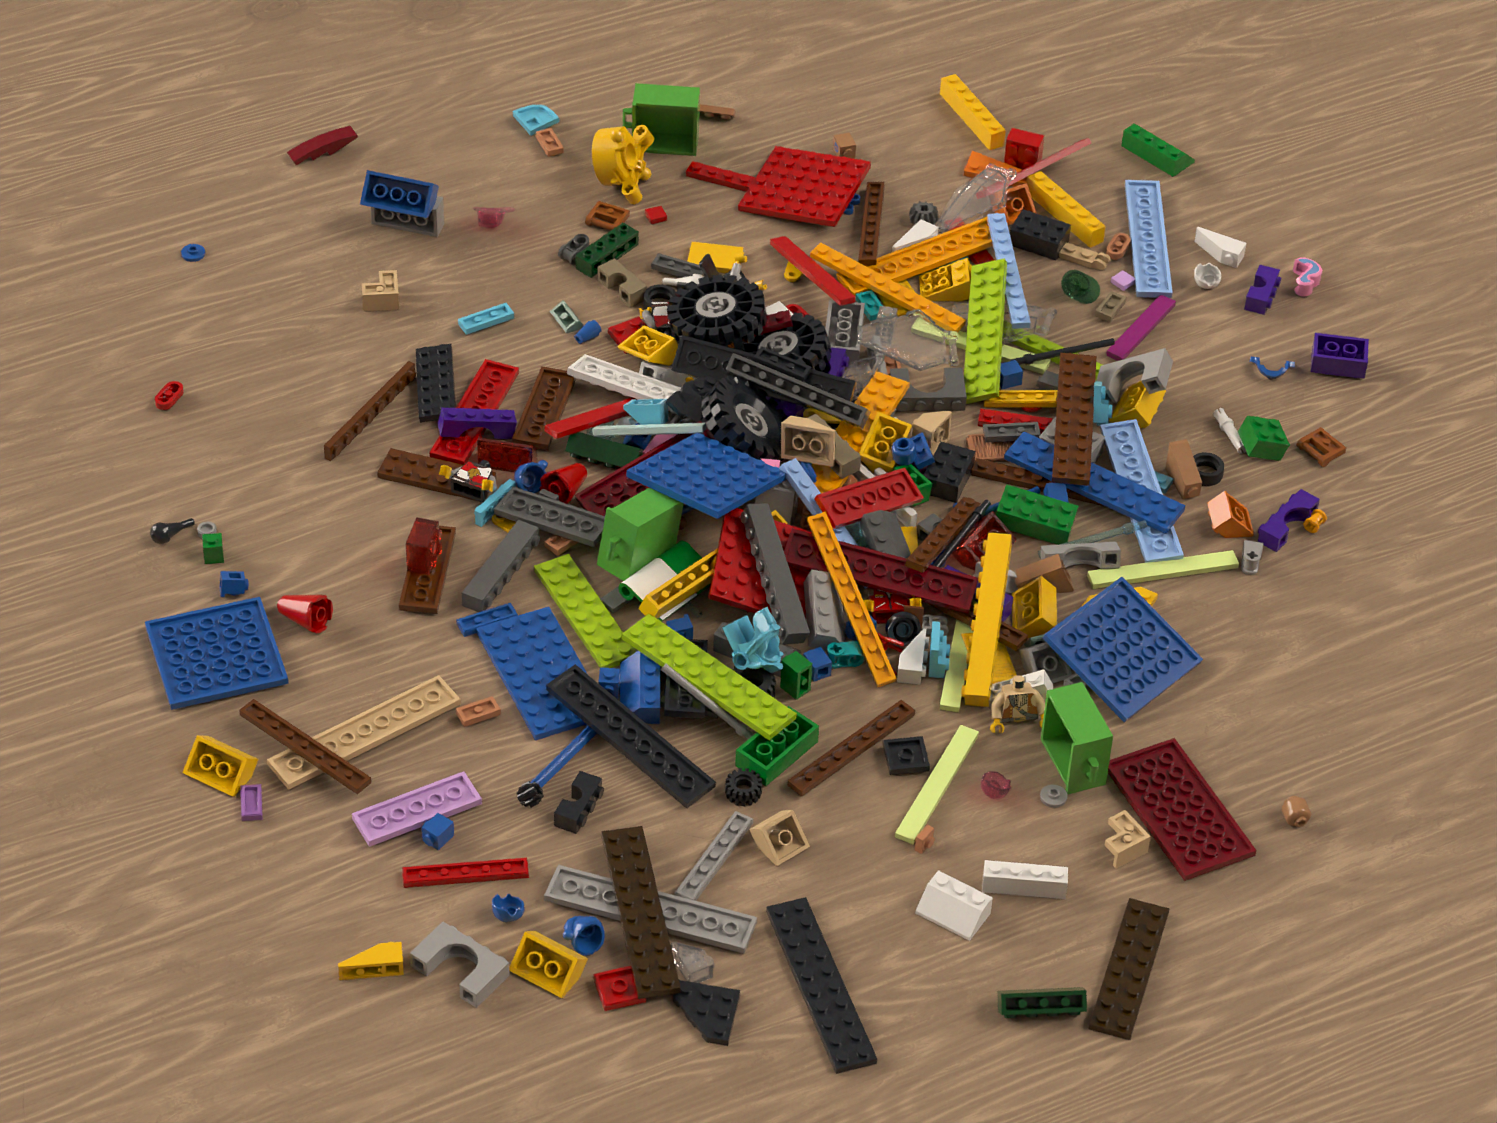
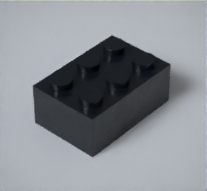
M1023 209L1009 231L1012 246L1057 260L1059 252L1065 243L1069 242L1071 224Z
M940 442L933 456L935 462L928 465L924 476L932 483L930 496L957 503L971 475L976 451Z

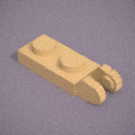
M1065 243L1059 252L1061 259L1101 271L1106 268V264L1110 261V257L1103 252L1097 253L1069 243Z

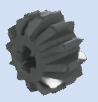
M919 201L918 204L913 203L909 210L910 223L914 225L921 219L933 225L938 220V210L936 206H933V203H927L926 201L922 203Z

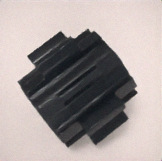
M530 781L522 784L516 793L521 805L525 807L530 806V808L538 805L544 797L540 785Z

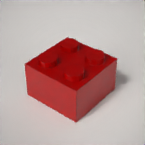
M1012 128L1006 139L1004 163L1023 170L1041 161L1045 135Z

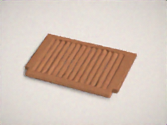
M970 434L966 438L968 449L976 451L975 460L979 458L988 461H1007L1004 459V454L1015 442H985L984 434Z

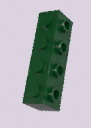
M624 222L576 255V269L590 278L598 274V266L614 258L618 260L639 245V231Z
M581 432L569 435L565 452L570 453V457L581 459V456L588 458V462L598 464V461L605 462L604 466L614 469L616 466L623 467L642 456L644 449Z
M1083 987L997 991L998 1013L1004 1015V1018H1016L1017 1015L1025 1014V1017H1038V1014L1045 1013L1046 1016H1059V1013L1081 1015V1012H1087V990Z

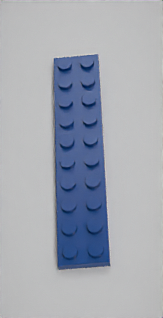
M1023 432L1004 454V459L1052 481L1054 445ZM1092 462L1089 486L1065 484L1066 488L1165 534L1185 511L1184 504Z

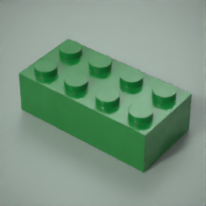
M1006 484L996 511L993 526L1053 544L1063 545L1068 543L1079 506Z
M790 706L788 708L797 713L796 719L771 740L766 739L757 732L736 749L735 766L742 768V771H745V768H748L749 772L754 770L755 775L758 773L760 778H762L764 786L770 784L818 743L819 725Z

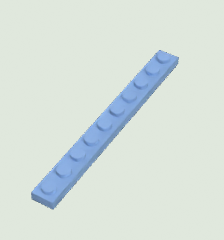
M1005 213L987 214L996 260L1005 258L1007 261L1005 299L1012 329L1030 328L1031 322Z

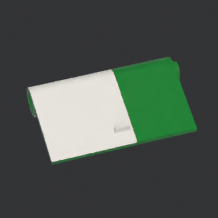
M683 540L679 541L620 583L618 587L619 592L626 600H631L636 596L642 602L647 594L702 559V557L689 543ZM711 583L702 588L701 590H699L698 592H696L695 594H693L692 596H690L689 598H687L686 600H684L683 602H681L680 604H678L677 606H675L674 608H672L671 610H669L668 612H666L665 614H663L662 616H660L658 619L661 622L664 621L666 618L671 616L685 604H687L700 593L711 586Z

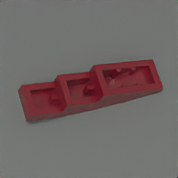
M351 126L334 129L299 144L289 150L287 154L297 166L309 157L314 161L326 152L331 156L357 139L358 135Z

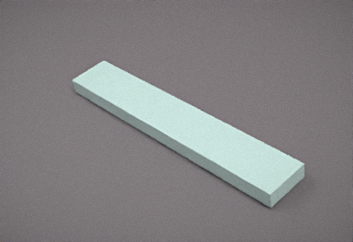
M706 423L596 426L592 429L593 436L703 433L706 430Z

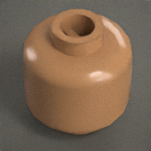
M1291 796L1284 801L1281 810L1287 824L1296 827L1306 825L1311 817V811L1306 800L1302 797Z

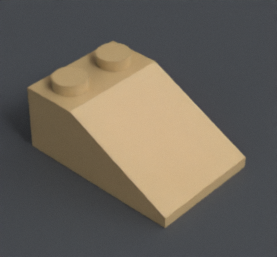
M789 416L781 423V458L790 460L796 458L797 461L835 466V430L808 418Z

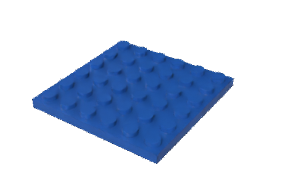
M695 433L628 469L626 477L718 519L785 481L786 473L778 467H773L762 460L750 457L748 454L721 444L717 440L710 439L702 433Z
M1120 577L1043 636V639L1123 722L1130 719L1198 666L1203 660L1123 577Z
M260 597L145 621V628L171 710L289 684L288 676Z

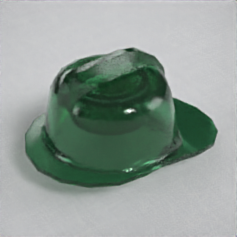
M1075 269L1069 270L1062 277V290L1068 297L1084 304L1092 303L1099 297L1100 286L1093 277Z

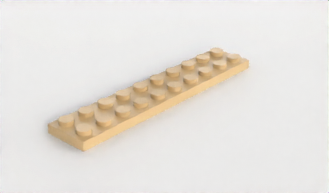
M438 675L312 738L348 761L461 705V699ZM290 749L267 759V765L288 790L324 773Z

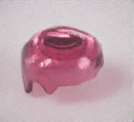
M997 771L984 773L981 778L980 785L982 791L992 799L1004 798L1012 788L1010 786L1011 780H1006Z

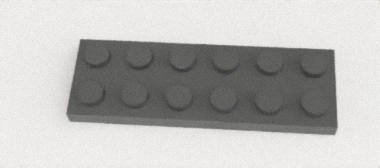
M512 487L494 508V515L516 522L521 520L539 527L540 530L595 547L602 538L605 516L516 487Z

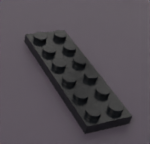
M452 344L417 348L416 370L420 423L439 420L441 408H456Z
M688 639L707 652L708 640ZM666 674L664 716L704 719L705 705Z

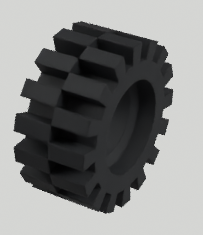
M738 768V772L733 770L732 774H728L725 782L727 799L729 798L731 803L735 801V805L742 803V806H745L746 803L750 806L752 801L754 803L758 802L762 794V778H760L758 773L755 775L754 770L749 772L748 768H745V771H742V768ZM739 785H747V786H749V787H751V788H749V789H739V788H737V786H739Z

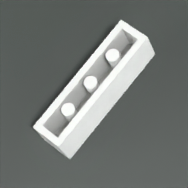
M985 860L982 892L1056 899L1066 898L1068 867Z

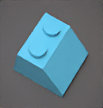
M667 399L630 400L623 405L624 410L640 425L665 424L669 421L668 405L665 403Z

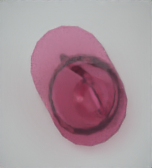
M512 207L473 208L477 211L478 225L487 228L499 226L503 221L505 213L515 211V208Z

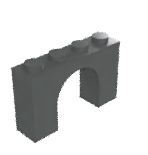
M908 368L890 369V376L910 382ZM944 368V387L937 392H921L910 383L909 389L896 407V412L965 411L967 397L963 369Z

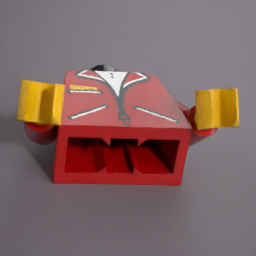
M874 589L873 595L869 596L867 600H863L868 612H872V618L877 624L887 623L892 615L904 612V605L922 607L921 598H907Z

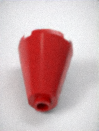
M575 463L549 471L540 479V491L545 489L559 496V502L568 504L587 478V470L582 464Z
M322 594L284 595L278 600L277 608L278 612L310 632L317 634L322 633L328 627L326 623L332 619L333 604L327 598L328 596Z

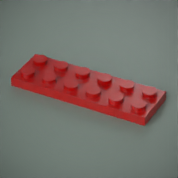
M902 468L818 494L814 500L821 511L826 512L834 530L861 521L863 514L879 510L891 512L919 503L924 497L906 468Z

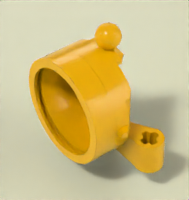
M625 126L602 128L596 132L593 138L592 162L598 180L604 186L622 185V193L630 204H637L642 200V193L638 187L639 179L646 181L652 175L651 170L646 167V162L643 160L644 152L654 142V136L647 126H637L634 129L633 136H631Z

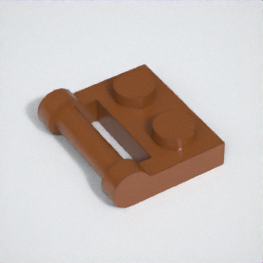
M598 201L587 215L585 224L611 231L621 223H625L630 216V210Z
M1321 427L1299 439L1296 444L1300 450H1305L1315 458L1322 467L1327 466L1330 461L1346 453V447ZM1309 443H1311L1312 445H1314L1317 449H1319V450H1320L1322 453H1324L1325 455L1320 454L1317 450H1315L1312 446H1310Z

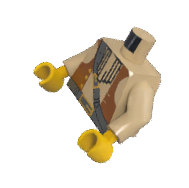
M1014 676L1013 684L1003 685L1001 692L992 701V720H994V723L990 726L992 733H995L996 725L999 726V733H1003L1005 728L1002 723L1038 719V716L1041 717L1039 726L1042 728L1045 701L1037 689H1032L1031 684L1028 682L1024 683L1025 679L1023 676Z

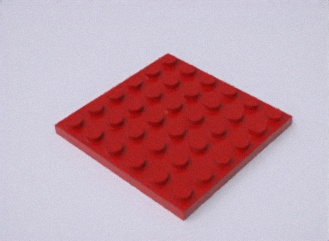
M775 146L738 204V211L835 227L870 170L871 161Z
M735 508L723 516L708 599L752 613L768 607L770 613H772L770 605L766 600L765 589L761 585L760 573L756 569L754 555L751 553L749 539L746 538L744 523L741 522V513L744 510ZM774 520L783 551L792 528L812 533ZM789 566L806 619L803 582L810 572Z

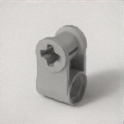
M1244 540L1241 564L1243 573L1254 575L1258 572L1263 543Z

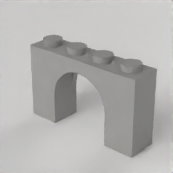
M1163 348L1102 365L1097 381H1102V386H1106L1105 400H1109V405L1117 403L1122 386L1131 378L1143 374L1141 382L1149 394L1165 390L1173 360L1167 350Z
M445 922L438 925L410 952L411 967L425 976H428L444 960L452 957H464L474 962L476 968L459 984L460 998L476 1008L509 977V962L504 957L496 955L488 947L480 945L472 937L464 935L454 926L448 925Z

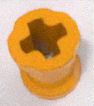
M1320 509L1313 510L1311 517L1304 521V528L1310 533H1317L1320 525L1327 521V515Z

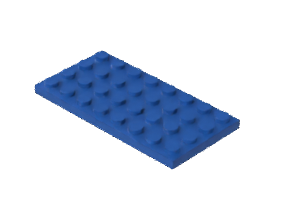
M549 606L476 628L480 641L535 741L587 725L546 690V685L575 664L587 674Z

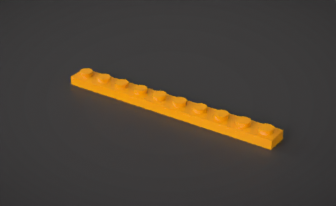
M821 242L810 252V257L955 335L966 324V319Z
M826 512L808 517L807 522L877 687L896 682V676Z

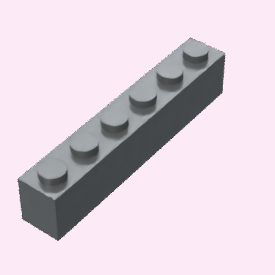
M521 520L516 522L462 591V606L477 612L485 611L491 607L494 598L501 594L504 585L510 582L514 572L520 569L524 559H527L534 546L536 547L539 544V527Z

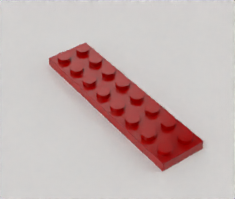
M485 359L456 408L498 410L519 374V367ZM473 427L464 431L459 437H440L439 435L429 452L430 457L465 465L487 428Z

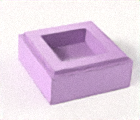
M1121 271L1111 278L1110 283L1124 291L1135 284V278L1125 271Z

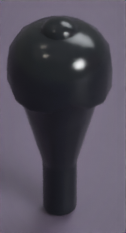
M190 518L175 523L158 522L151 527V538L157 544L167 543L171 537L182 529L193 526L195 521Z

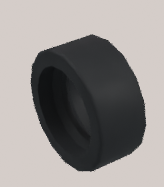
M667 285L650 286L644 292V309L647 310V307L651 306L652 299L665 298L670 300L672 296L675 297L676 291Z
M1208 452L1197 453L1193 456L1197 467L1209 466L1216 470L1212 473L1198 470L1202 486H1213L1222 480L1224 462L1219 456Z

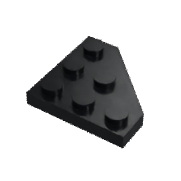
M679 980L681 993L673 995L675 1005L684 1011L685 1017L694 1028H698L707 1043L728 1046L740 999V990Z

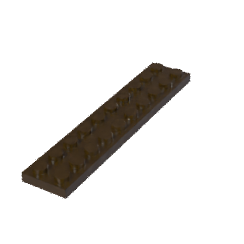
M637 826L601 831L638 999L681 993L643 827Z

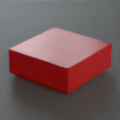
M662 206L645 209V215L651 224L667 221V215Z

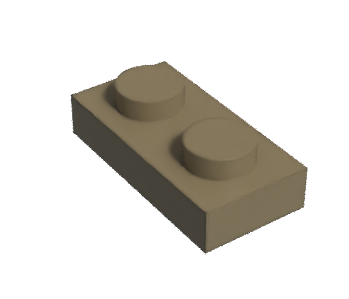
M1110 291L1096 309L1095 317L1111 322L1126 303L1127 297Z

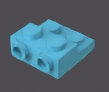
M1095 381L1093 422L1097 423L1098 426L1108 424V418H1112V405H1109V400H1105L1106 386H1102V381Z
M932 621L929 677L944 678L945 670H949L950 659L946 658V656L950 655V644H946L947 636H943L944 630H940V622Z

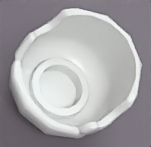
M1200 263L1195 268L1194 279L1201 288H1214L1221 281V272L1218 267L1211 265V263L1201 265Z

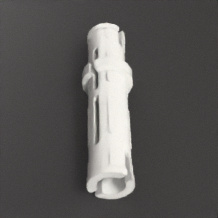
M1219 408L1221 414L1216 409L1213 416L1219 422L1220 429L1226 433L1239 454H1242L1241 449L1245 453V447L1238 431L1234 427L1233 420L1228 418L1223 408Z

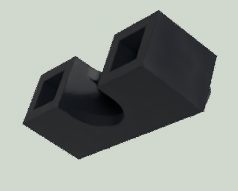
M579 771L571 784V798L577 801L561 800L554 812V827L577 834L580 827L585 826L588 814L594 811L597 799H601L603 796L602 778Z

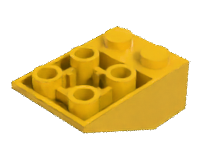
M965 258L920 275V296L930 301H964L969 299L972 268L969 260Z

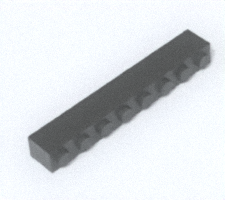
M735 353L732 354L726 367V371L732 375L749 380L756 385L859 428H864L870 415V411L865 407Z
M747 504L741 513V522L744 523L746 529V538L749 539L751 545V553L754 555L756 569L761 576V585L765 589L766 600L772 611L771 615L774 617L777 625L781 627L778 637H780L782 644L804 643L810 631L769 504Z

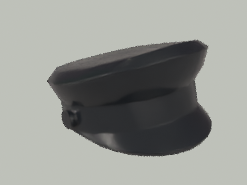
M899 612L892 615L885 626L887 637L903 642L904 646L910 644L921 630L918 618L909 612Z

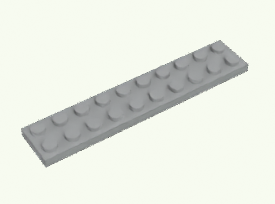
M561 865L557 866L544 894V901L620 921L611 878ZM658 891L668 934L745 954L757 924V917Z

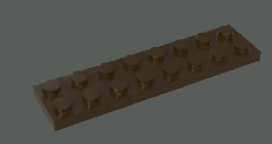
M1129 898L1090 1020L1089 1030L1131 1040L1170 908Z

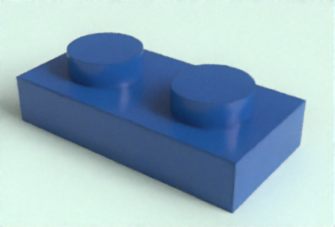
M923 432L910 438L916 445L917 457L914 462L918 470L934 463V457Z

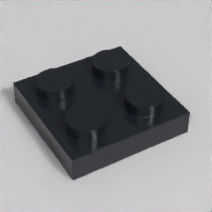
M923 736L883 740V749L890 775L930 771V763Z

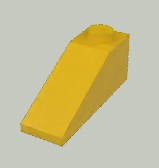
M380 943L338 963L339 980L404 975L402 943Z

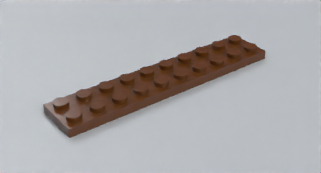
M1060 353L1052 470L1053 483L1085 486L1090 484L1094 383L1096 379L1097 356Z

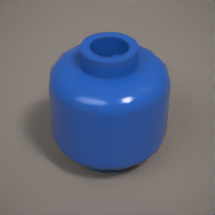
M900 438L893 443L892 454L894 461L904 466L916 460V445L913 440Z

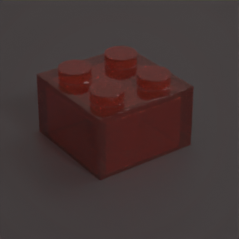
M416 517L406 541L407 571L430 575L432 568L436 567L437 555H440L442 551V543H440L442 530L439 529V521Z

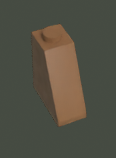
M1187 439L1170 442L1165 468L1167 474L1173 478V484L1182 499L1200 496L1202 480Z
M1059 554L1016 569L1017 578H1015V583L1018 589L1042 576L1056 587V593L1074 591L1071 577Z

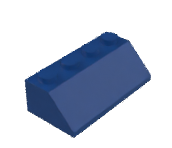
M367 170L360 205L428 218L436 203L439 186L434 183Z
M637 651L620 663V702L646 724H660V665L640 651Z

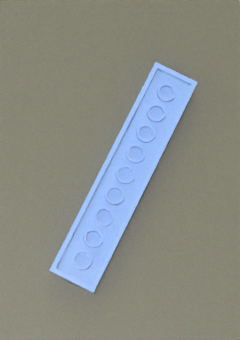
M1125 180L1136 296L1158 298L1160 295L1172 298L1173 292L1160 182Z
M1133 419L1100 425V431L1105 436L1104 443L1114 472L1162 494L1137 420ZM1130 518L1145 563L1184 558L1174 525L1165 534Z

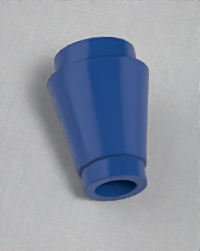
M588 321L574 337L579 344H582L599 336L602 329L597 321Z

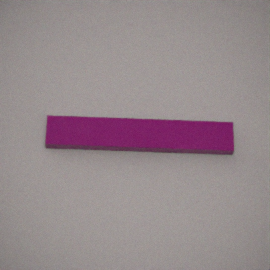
M1160 295L1115 341V345H1112L1107 350L1106 356L1117 361L1124 360L1175 307L1176 301Z

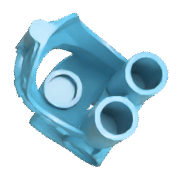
M768 607L755 613L753 616L754 628L747 615L722 627L733 649V663L736 668L744 670L746 668L758 669L762 667L770 673L777 672L783 668V664H780L783 653L779 650L780 640L778 637L781 627L777 625Z

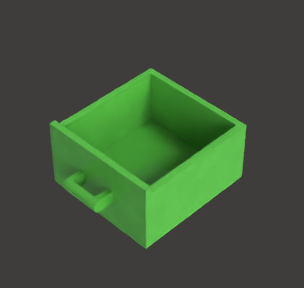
M635 83L632 108L623 109V126L632 129V136L637 126H647L654 136V142L644 153L696 156L699 138L700 88ZM626 115H632V122L626 121Z
M648 488L614 508L608 507L606 509L597 565L625 581L676 544L684 503L652 488Z
M1083 682L1047 690L1041 741L1066 785L1067 795L1106 785L1113 735Z

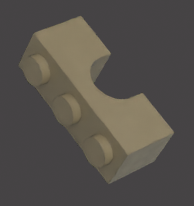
M614 258L598 266V281L607 289L619 286V299L629 308L644 301V292L647 289L646 284L626 269L623 264H620Z

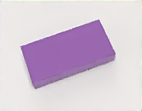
M261 784L241 785L242 821L263 820Z

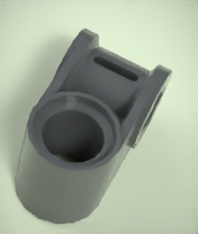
M585 234L575 235L574 238L561 246L558 251V257L568 260L571 265H576V255L589 246V237Z

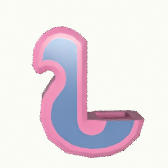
M1298 258L1294 261L1293 272L1299 275L1296 279L1298 286L1294 288L1295 293L1302 297L1312 294L1313 288L1319 285L1322 268L1314 260Z

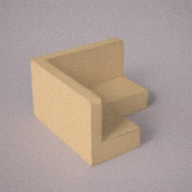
M397 270L379 271L380 283L362 284L363 311L399 310Z
M1126 810L1109 818L1108 824L1118 834L1106 839L1105 846L1115 856L1113 866L1116 869L1148 853L1151 836Z

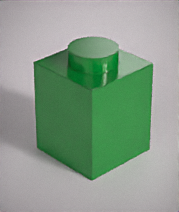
M222 533L202 534L204 563H224Z

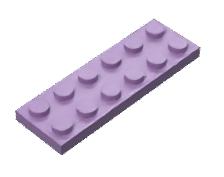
M463 771L352 813V819L370 847L422 827L427 820H430L437 813L447 818L481 805L482 798Z

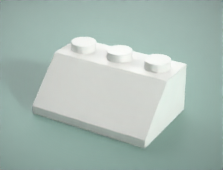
M937 871L927 884L915 913L970 941L991 914L993 898Z

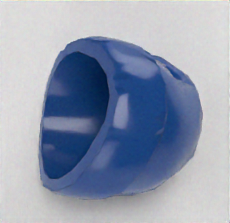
M541 460L538 463L530 462L520 465L514 473L516 487L534 494L539 492L541 487L540 479L546 473L545 469L548 463L545 460Z
M574 916L566 921L563 937L567 941L571 940V944L576 952L581 955H590L601 948L604 943L605 932L599 919L593 916Z

